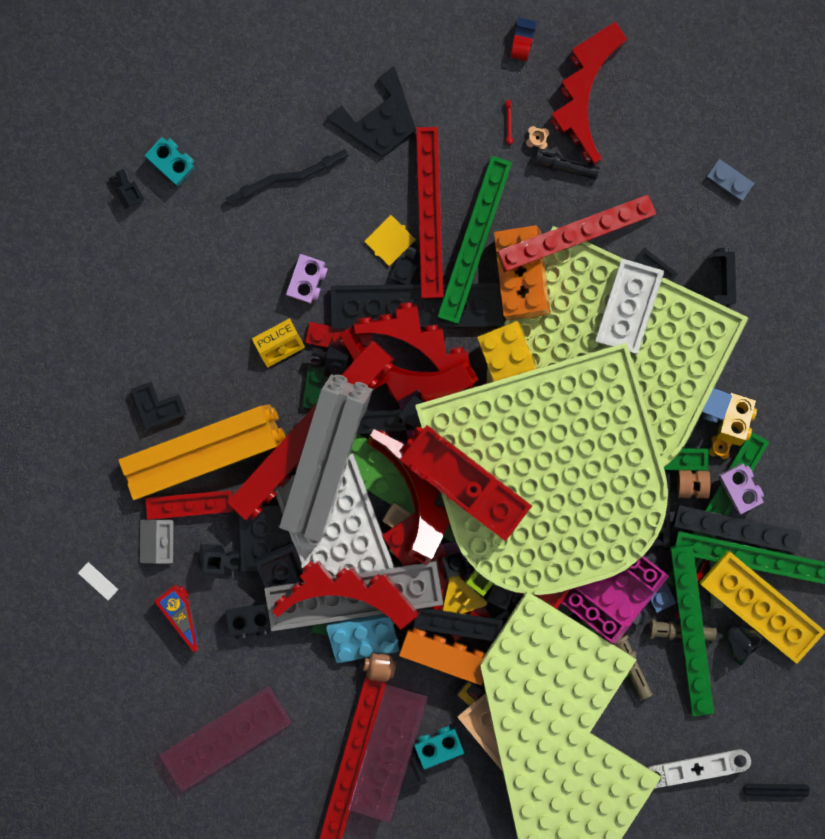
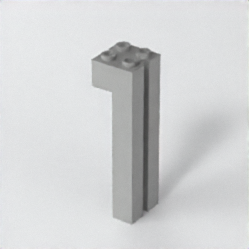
M331 374L321 389L279 528L295 534L300 532L306 538L321 542L330 520L360 421L366 412L373 390L368 388L366 384L356 382L354 385L348 383L347 378L342 375Z

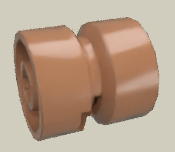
M678 470L677 497L691 498L694 495L696 498H709L710 472L696 471L693 474L690 470Z

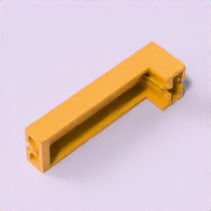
M271 404L262 405L119 459L123 474L128 480L129 484L127 485L133 500L275 449L286 437L283 429L277 427L276 420H278V414L276 409L272 408Z

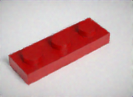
M310 322L306 343L328 348L329 343L342 345L339 334L346 329H331V326ZM367 333L357 334L363 345L367 348L372 342L373 335Z

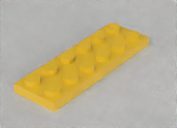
M729 550L699 582L796 664L825 633L823 628Z

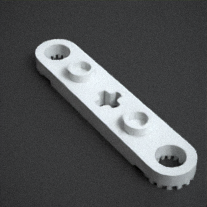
M738 749L653 765L648 768L660 773L661 779L655 786V788L743 772L750 767L751 758L745 750ZM738 755H743L746 757L745 765L741 767L736 766L734 758ZM695 763L704 767V769L700 770L699 775H696L695 771H691Z

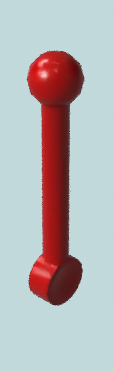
M506 100L507 138L505 143L507 145L513 144L514 141L511 137V100Z

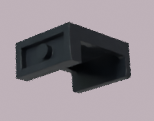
M716 248V250H713V253L708 255V260L721 261L722 295L713 296L709 299L725 307H731L736 304L735 252H729V248Z

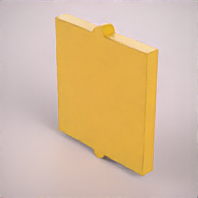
M390 215L364 242L375 252V256H379L390 267L416 239L405 229V225H401Z

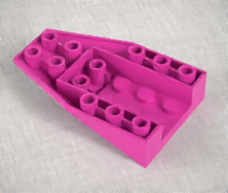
M642 556L629 568L617 575L570 589L561 603L611 643L616 644L669 575Z

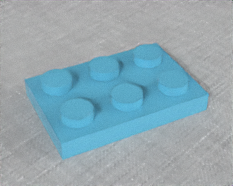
M385 614L327 624V632L336 663L368 658L374 652L388 654L400 651L393 621Z

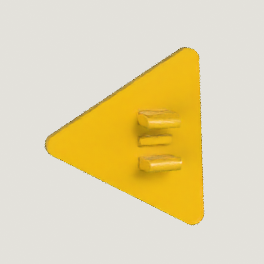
M460 577L449 579L443 610L466 613L487 605V601Z

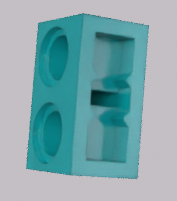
M161 137L144 156L179 187L196 169L192 165L194 160L187 153L180 154L176 150L179 146L173 140L168 138L166 141ZM162 148L169 149L168 157L159 158V150ZM179 162L184 163V171L176 173L174 166Z
M445 726L437 730L438 734L433 736L425 734L417 738L418 742H415L414 746L424 769L464 754L455 727L450 729L449 726ZM445 737H452L455 740L452 747L447 748L442 744ZM425 745H432L435 751L432 755L427 756L422 752Z

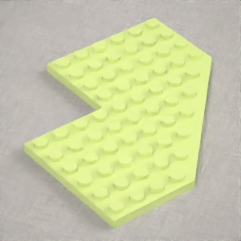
M528 591L524 593L479 664L517 839H622L661 776L590 732L634 665L636 659Z

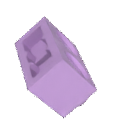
M300 254L286 295L312 304L313 300L317 301L321 290L317 288L319 281H324L328 268H325V262ZM309 264H314L318 270L316 274L308 275L305 272L306 267ZM303 284L310 286V293L306 296H302L298 292L299 287Z
M740 463L717 475L737 514H742L763 503L761 497L764 494L759 485L755 486L751 478L754 475L749 466L745 467L744 464ZM736 472L742 475V482L740 484H735L732 480V476ZM747 491L752 494V501L748 504L744 503L742 499L743 494Z

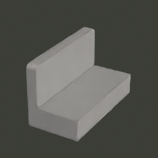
M173 520L140 521L141 563H173Z

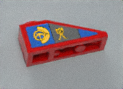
M176 584L154 602L191 650L195 652L199 649L191 603L187 598L190 595L183 586L179 587Z

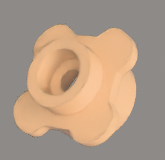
M535 126L528 129L529 139L526 141L527 146L545 149L547 147L546 139L549 136L548 129H540Z

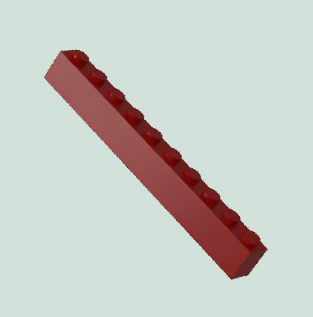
M372 341L342 376L347 378L348 383L355 385L356 382L366 384L368 388L373 389L379 382L377 378L382 373L386 375L394 366L392 364L394 358L379 344ZM317 403L227 502L245 520L255 519L262 512L260 507L265 502L270 503L277 495L275 491L279 486L284 487L291 480L289 475L294 470L297 471Z

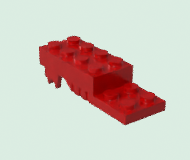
M426 425L425 428L417 427L412 433L413 436L407 441L408 443L404 444L399 450L402 455L400 461L506 541L533 505L498 480L495 475L429 425Z

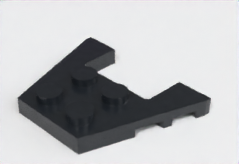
M394 66L378 78L391 97L358 122L353 120L343 105L327 116L329 121L342 128L380 156H384L416 131Z

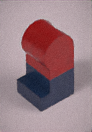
M518 17L510 58L527 62L537 21Z

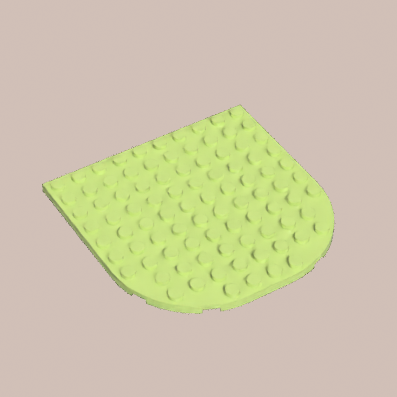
M553 226L551 231L557 229V227ZM584 242L545 257L551 315L511 321L506 319L504 326L516 321L521 324L538 369L610 348V346L597 343L596 337L621 260L623 259L589 242ZM662 278L638 355L630 353L663 467L669 464L685 446L748 321V317L665 278ZM526 290L521 296L525 298V295L529 292ZM489 367L486 384L494 382Z
M627 343L415 405L422 428L429 425L495 475L498 480L533 505L509 538L504 541L441 492L455 540L462 554L476 571L492 583L517 593H526L528 591L531 594L544 595L562 592L612 577L626 570L648 551L657 538L666 515L667 479Z

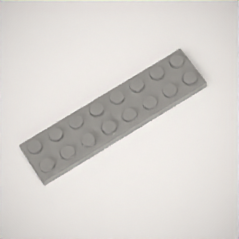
M436 561L429 562L428 565L419 563L358 573L368 586L371 585L369 581L378 573L380 576L386 573L415 609L443 605ZM298 583L265 588L271 631L384 614L374 606L354 598L319 596L297 602L277 617L272 612L276 607L274 603L283 595L286 598L293 593L290 589Z

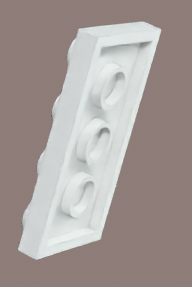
M626 259L621 260L596 337L597 343L610 347L627 343L629 352L638 355L664 275L663 270Z

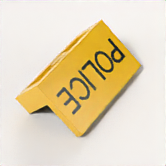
M290 318L252 338L267 368L305 348Z

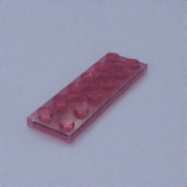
M386 684L348 810L391 823L427 704V696Z
M269 685L167 749L159 756L183 792L290 725L292 720Z

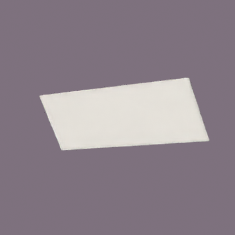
M89 562L78 573L107 600L118 590Z

